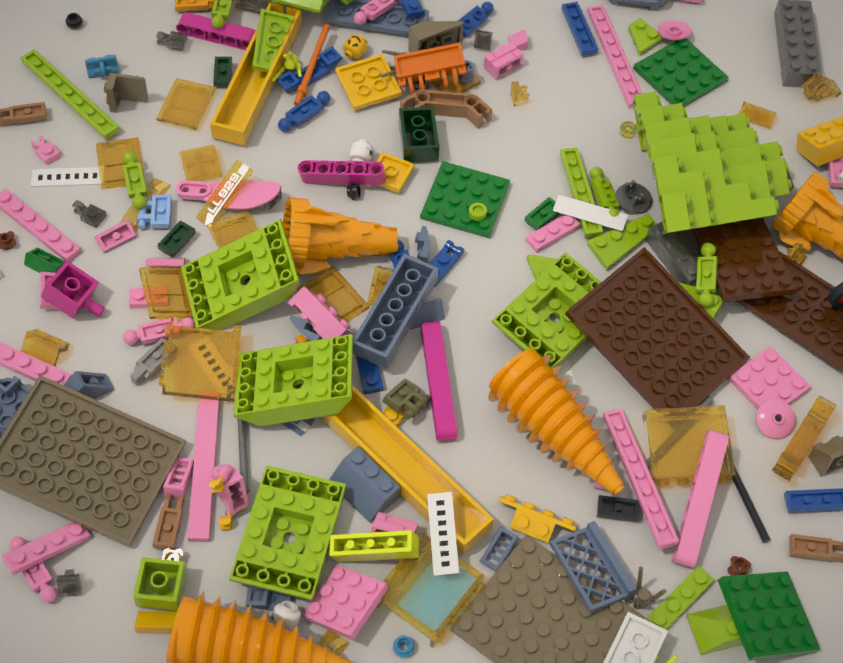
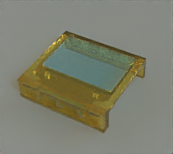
M423 532L419 537V558L401 559L383 581L387 584L388 590L376 607L379 608L381 604L428 637L430 639V646L434 648L437 642L439 644L443 642L447 636V629L456 624L460 618L458 615L461 611H466L473 601L471 600L475 594L478 595L485 586L483 584L485 575L458 557L459 573L434 576L431 537Z

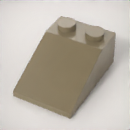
M423 21L409 27L408 51L411 53L460 42L462 47L464 23L462 21Z

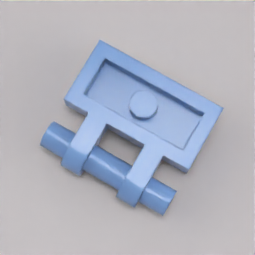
M152 195V201H147L146 207L139 210V215L137 216L139 229L144 230L147 223L151 224V229L170 228L171 195ZM149 209H151V214H147Z

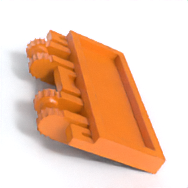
M461 42L394 56L399 88L405 87L406 80H408L411 94L415 92L413 82L419 81L420 90H425L423 76H425L426 82L440 80L439 73H442L444 87L446 88L449 85L446 76L453 75V82L456 86L459 85L456 70L459 69L460 75L467 74Z

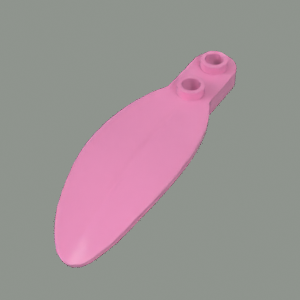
M184 180L176 185V192L181 199L202 200L216 206L212 202L214 201L218 204L222 200L221 205L238 180L236 182L231 181V184L234 183L230 191L227 190L228 193L224 198L219 196V192L224 188L227 181L231 180H220L212 183ZM240 180L221 208L231 210L257 208L273 200L279 194L281 185L271 181Z

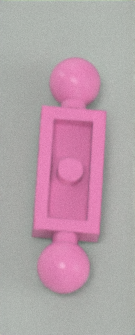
M371 0L362 6L359 12L355 13L354 21L358 25L365 24L367 18L373 21L394 7L395 2L399 0Z
M174 317L138 325L139 332L131 329L127 330L123 334V340L126 344L133 345L138 339H141L142 345L158 342L161 338L168 340L181 337L180 330L192 332L196 326L194 319L190 317L182 319L180 323Z
M14 537L9 544L10 550L13 551L27 544L23 537ZM42 562L22 571L34 593L40 590L42 601L50 603L56 599L57 590L49 585L54 581Z

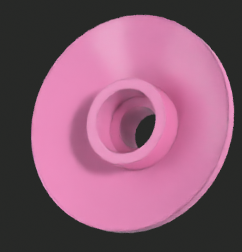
M666 21L659 25L658 33L663 38L672 41L682 40L690 36L691 27L681 21Z
M772 399L764 402L758 408L756 423L759 430L765 436L779 439L787 436L793 430L795 415L792 408L786 402ZM776 415H779L781 418L779 422L775 420Z

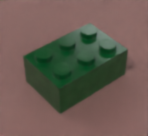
M434 107L399 108L398 123L403 160L408 162L439 161V140Z

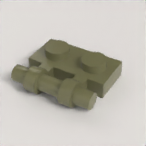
M405 378L384 396L382 402L397 412L404 409L406 412L403 416L409 420L419 414V410L424 409L428 405L431 397L428 394L424 396L419 394L421 388Z

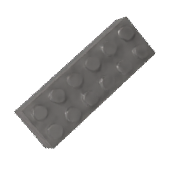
M778 0L774 11L783 87L817 88L822 73L812 3L805 0Z

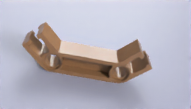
M418 90L400 101V108L434 107V112L437 116L467 118L478 129L483 126V118L488 123L491 121L492 108L475 94Z

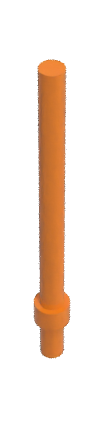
M328 24L323 26L302 83L297 88V95L293 103L295 106L301 103L303 97L307 94V86L330 29Z

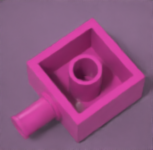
M68 260L45 285L41 294L43 299L72 319L81 308H86L97 317L105 309L104 306L91 299L99 282Z

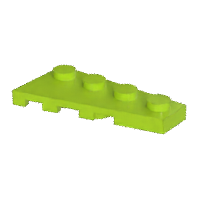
M261 8L252 62L253 70L269 72L294 16Z
M648 213L626 223L623 231L612 229L588 240L587 246L605 270L608 271L614 263H618L623 259L625 254L633 251L635 246L645 241L649 227L655 225L656 222Z

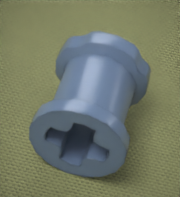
M468 60L465 61L467 74L458 75L459 81L465 84L472 82L474 77L472 72L475 66L473 62Z

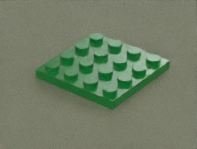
M686 38L672 42L635 63L633 69L671 105L682 103L683 107L726 83L729 78Z
M442 161L420 214V219L490 238L510 185V180ZM473 203H482L486 206L487 215L484 220L474 221L469 217V207Z
M788 571L722 576L717 580L749 661L811 654L821 650Z

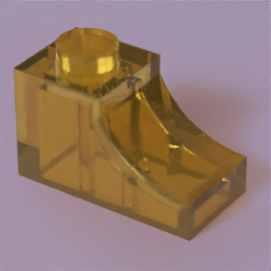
M818 72L801 85L805 90L804 95L809 100L813 99L817 102L826 97H838L842 94L834 80Z
M382 266L375 267L367 304L374 305L394 269Z

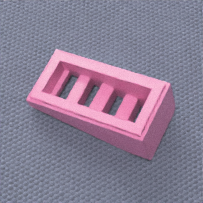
M178 457L167 475L163 486L165 497L166 494H170L172 499H178L179 496H184L185 498L194 466L193 459ZM177 466L187 467V468H186V469H182V468H177Z

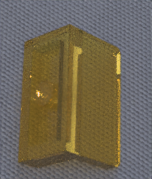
M33 329L26 332L21 352L55 367L59 353L67 351L70 343L39 329Z

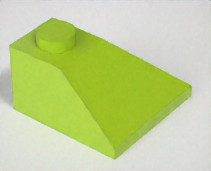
M727 605L686 615L700 655L742 645Z

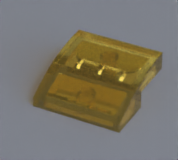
M214 144L179 151L186 180L204 181L223 176Z

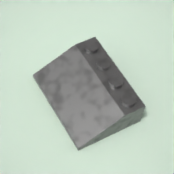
M662 222L649 227L645 240L670 274L678 282L696 287L698 257H703L692 229L663 234Z

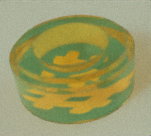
M625 121L620 125L619 133L624 138H633L637 133V126L633 122Z

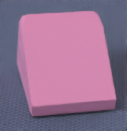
M521 30L508 36L509 44L513 43L519 50H527L528 39L526 30Z

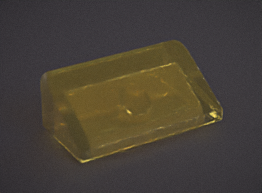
M743 102L739 114L745 113V116L749 118V122L771 129L777 114L747 102Z

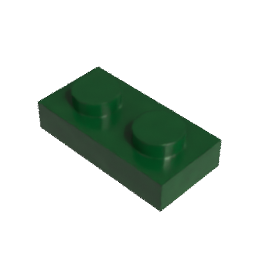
M215 57L214 87H228L232 79V57Z
M180 220L158 243V249L174 257L196 233L195 228Z

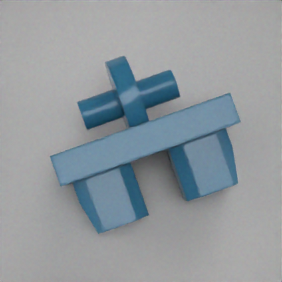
M110 54L105 57H93L85 60L88 78L101 75L106 77L110 73H119L116 55Z

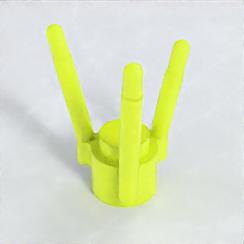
M291 51L283 56L285 58L284 64L276 73L272 82H275L286 68L289 70L297 68L298 76H302L301 64L298 63L299 59Z

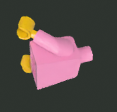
M231 464L216 466L212 470L213 480L209 481V486H212L211 493L216 492L227 508L225 512L226 517H220L219 519L220 529H231L232 518L235 517L236 512L250 505L242 475Z

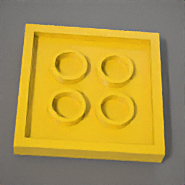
M383 54L335 68L338 80L354 111L402 96V91L394 75L380 77L381 74L391 71Z

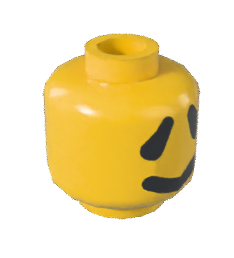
M360 34L351 35L343 44L344 55L349 59H360L368 50L367 40Z

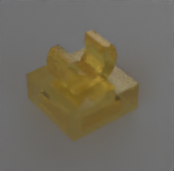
M518 81L511 82L510 95L513 106H520L521 100L529 98V93H525L527 92V86L520 87Z
M796 243L793 248H787L788 255L786 256L802 265L807 258L803 244Z

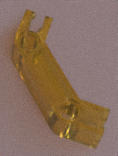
M820 395L817 397L771 471L788 481L792 479L836 408V404Z

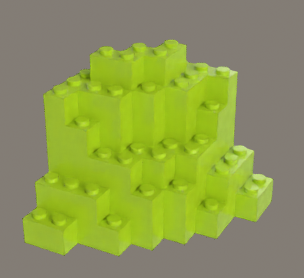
M656 91L634 95L632 101L641 151L647 150L649 163L651 162L653 179L656 181L664 229L662 231L663 234L777 215L779 204L778 200H775L774 197L788 195L790 190H792L791 180L787 179V172H789L788 162L781 158L783 150L778 141L756 144L758 142L757 131L750 127L749 118L745 116V113L709 118V115L689 118L687 117L686 107H683L682 103L662 106L660 95H656Z

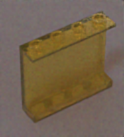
M171 318L170 326L166 325L165 337H169L168 342L164 341L163 353L167 355L166 358H162L161 370L165 371L164 375L160 374L159 386L163 387L162 395L234 402L242 326L234 325L233 332L175 326L174 318Z
M725 405L645 410L642 417L643 423H646L654 484H657L658 487H666L670 483L685 486L689 485V482H693L708 429L729 435ZM730 436L717 482L719 484L728 483L735 476Z

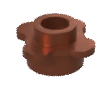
M14 232L0 233V249L9 250L16 245V241L13 238L15 236Z
M733 556L730 559L731 565L727 569L730 575H747V570L751 567V563L743 557Z

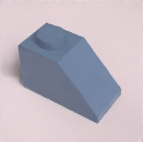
M75 371L63 385L93 399L105 395L114 389L107 374Z

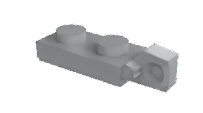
M161 338L136 362L134 372L130 375L131 382L138 386L145 378L148 380L178 351L177 347Z

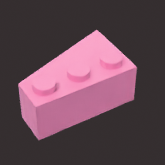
M303 286L288 301L292 307L300 311V316L304 320L307 319L314 327L313 329L323 339L349 334L353 335V332L349 329L351 325L345 319L341 320L338 317L339 312L333 306L329 307L326 304L328 300L321 293L317 295Z

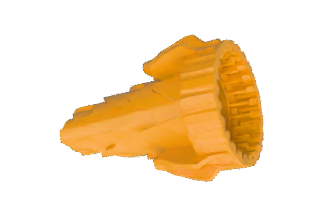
M814 171L776 217L772 225L779 232L780 240L786 244L809 252L811 249L810 242H815L825 250L832 251L843 260V205L837 202L836 197L828 189L827 186L830 182Z
M288 197L282 223L297 274L299 275L329 270L330 265L325 261L327 258L344 259V257L387 256L398 250L397 227L381 226V224L375 222L357 221V218L326 212L321 208L310 206L309 199Z

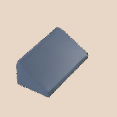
M439 298L424 303L410 329L419 328L421 323L444 320L445 314L442 299Z

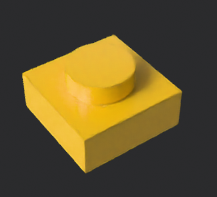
M389 406L382 412L396 427L405 419L402 412H397Z

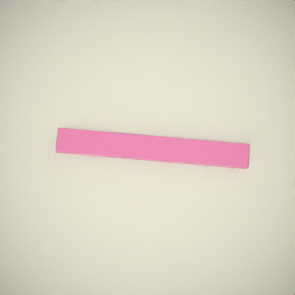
M603 5L588 7L587 13L628 108H634L632 99L634 95L642 94L607 12Z
M199 392L188 541L210 540L213 493H211L212 486H209V481L213 480L211 472L215 468L219 393Z
M618 409L603 413L606 426L658 549L679 545V539L623 410Z

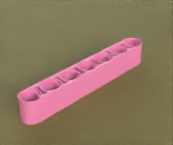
M708 429L705 435L678 535L679 545L675 546L672 562L694 568L697 562L729 435Z

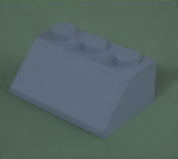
M359 446L341 461L329 479L346 484L344 498L369 523L376 518L378 512H384L400 498V486Z

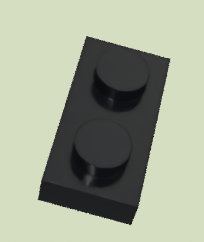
M599 495L597 517L638 522L639 502L635 499Z

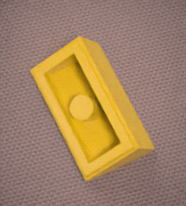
M138 611L134 629L136 633L171 634L177 612Z

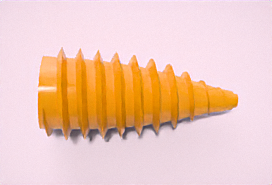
M533 348L516 355L491 380L489 384V401H499L497 410L500 413L510 411L507 417L509 423L520 421L518 426L519 433L531 432L528 440L529 443L543 442L540 448L541 453L554 451L553 462L565 460L568 462L567 470L577 468L582 472V477H590L596 484H600L611 494L614 493L616 496L621 493L625 488L623 486L624 483L617 474L611 462L612 459L610 460L605 448L608 444L602 445L598 437L602 429L594 430L591 424L596 415L585 416L583 410L588 402L579 404L576 402L575 397L579 389L568 391L566 386L570 377L562 380L557 377L561 366L554 368L548 366L552 355L540 357Z
M204 591L197 599L187 596L182 598L173 624L166 662L351 663V661L342 658L340 655L338 656L326 650V646L322 648L313 643L312 635L308 639L298 635V625L291 632L285 629L283 617L276 624L268 621L267 611L261 618L253 615L252 605H250L245 613L237 610L236 599L229 608L221 606L220 595L213 603L205 600Z

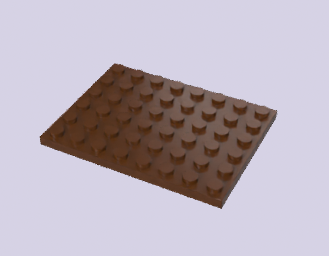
M645 247L565 313L573 324L671 428L678 424L750 358Z

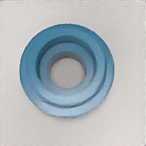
M399 636L395 639L393 650L397 656L405 658L414 652L415 644L410 637ZM404 644L407 645L408 648L406 650L400 649V646Z

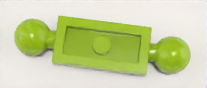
M233 0L214 1L211 18H213L211 23L214 28L221 29L224 27L225 20L228 21Z
M128 151L123 156V161L126 165H122L129 199L133 198V207L141 210L147 205V200L144 197L147 195L141 162H137L138 157L136 153Z
M593 167L589 172V176L592 179L590 184L600 207L610 209L609 214L616 217L619 215L620 211L618 208L620 205L608 178H602L604 173L600 167Z
M712 243L702 245L701 254L704 257H698L696 291L701 293L698 297V302L703 307L712 305L714 299L710 293H716L718 258L714 256L716 248Z

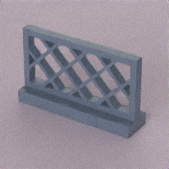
M595 521L588 523L586 528L550 541L551 548L590 613L622 600L627 602L634 598L637 590L636 586ZM584 535L588 541L587 546L575 542L576 538ZM564 543L571 546L569 553L560 550L558 545ZM573 547L585 551L583 558L571 554ZM587 552L595 554L598 562L585 559ZM569 559L581 563L579 570L569 566ZM583 564L594 567V574L581 571ZM597 569L607 572L608 580L597 577ZM579 576L590 579V586L581 585L578 581ZM593 582L606 585L604 592L592 589ZM608 586L617 589L619 595L612 596L606 594ZM589 594L602 597L601 602L593 605L588 598Z

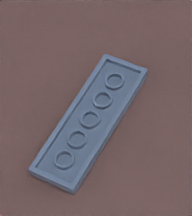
M331 0L325 18V23L409 37V27L423 21H428L429 10H424L423 16L408 18L402 6L395 5L373 21L367 18L365 24L358 25L354 21V15L360 11L362 6L370 1L354 0L346 5L340 0Z

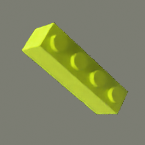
M412 530L331 535L330 557L337 562L419 558V537Z

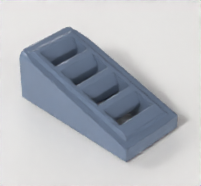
M500 526L479 562L496 572L512 551L519 536ZM503 536L511 542L508 544L502 541L500 537ZM496 543H499L502 546L506 547V550L504 551L499 547L495 546ZM492 549L502 554V557L500 558L491 553ZM490 556L498 561L497 565L487 560V557Z

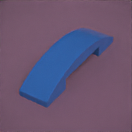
M333 46L319 54V59L308 85L321 79L342 60V56ZM308 66L301 69V77L298 76V72L293 74L289 71L277 78V83L285 92L297 90L298 86L302 83Z

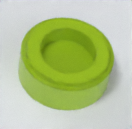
M473 203L469 207V217L472 220L482 221L486 218L487 208L484 204Z

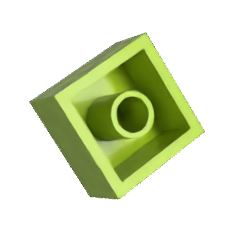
M142 557L133 595L136 607L178 611L187 575L185 562Z

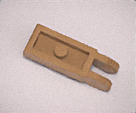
M45 102L9 106V108L0 109L1 127H6L10 124L47 120Z
M166 494L155 531L153 548L163 550L167 548L170 550L175 549L183 514L184 496L178 497L176 508H170L172 495Z
M790 534L789 556L824 561L832 560L833 562L843 563V554L833 552V550L843 551V542L834 541L829 538Z

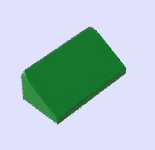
M37 247L25 254L24 265L39 273H57L66 261Z

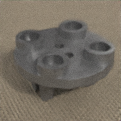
M635 180L621 185L615 194L620 208L626 214L631 215L642 212L650 206L651 195L644 186L636 183Z

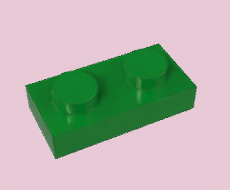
M548 197L526 215L524 221L536 231L542 228L559 214L553 211L556 201Z

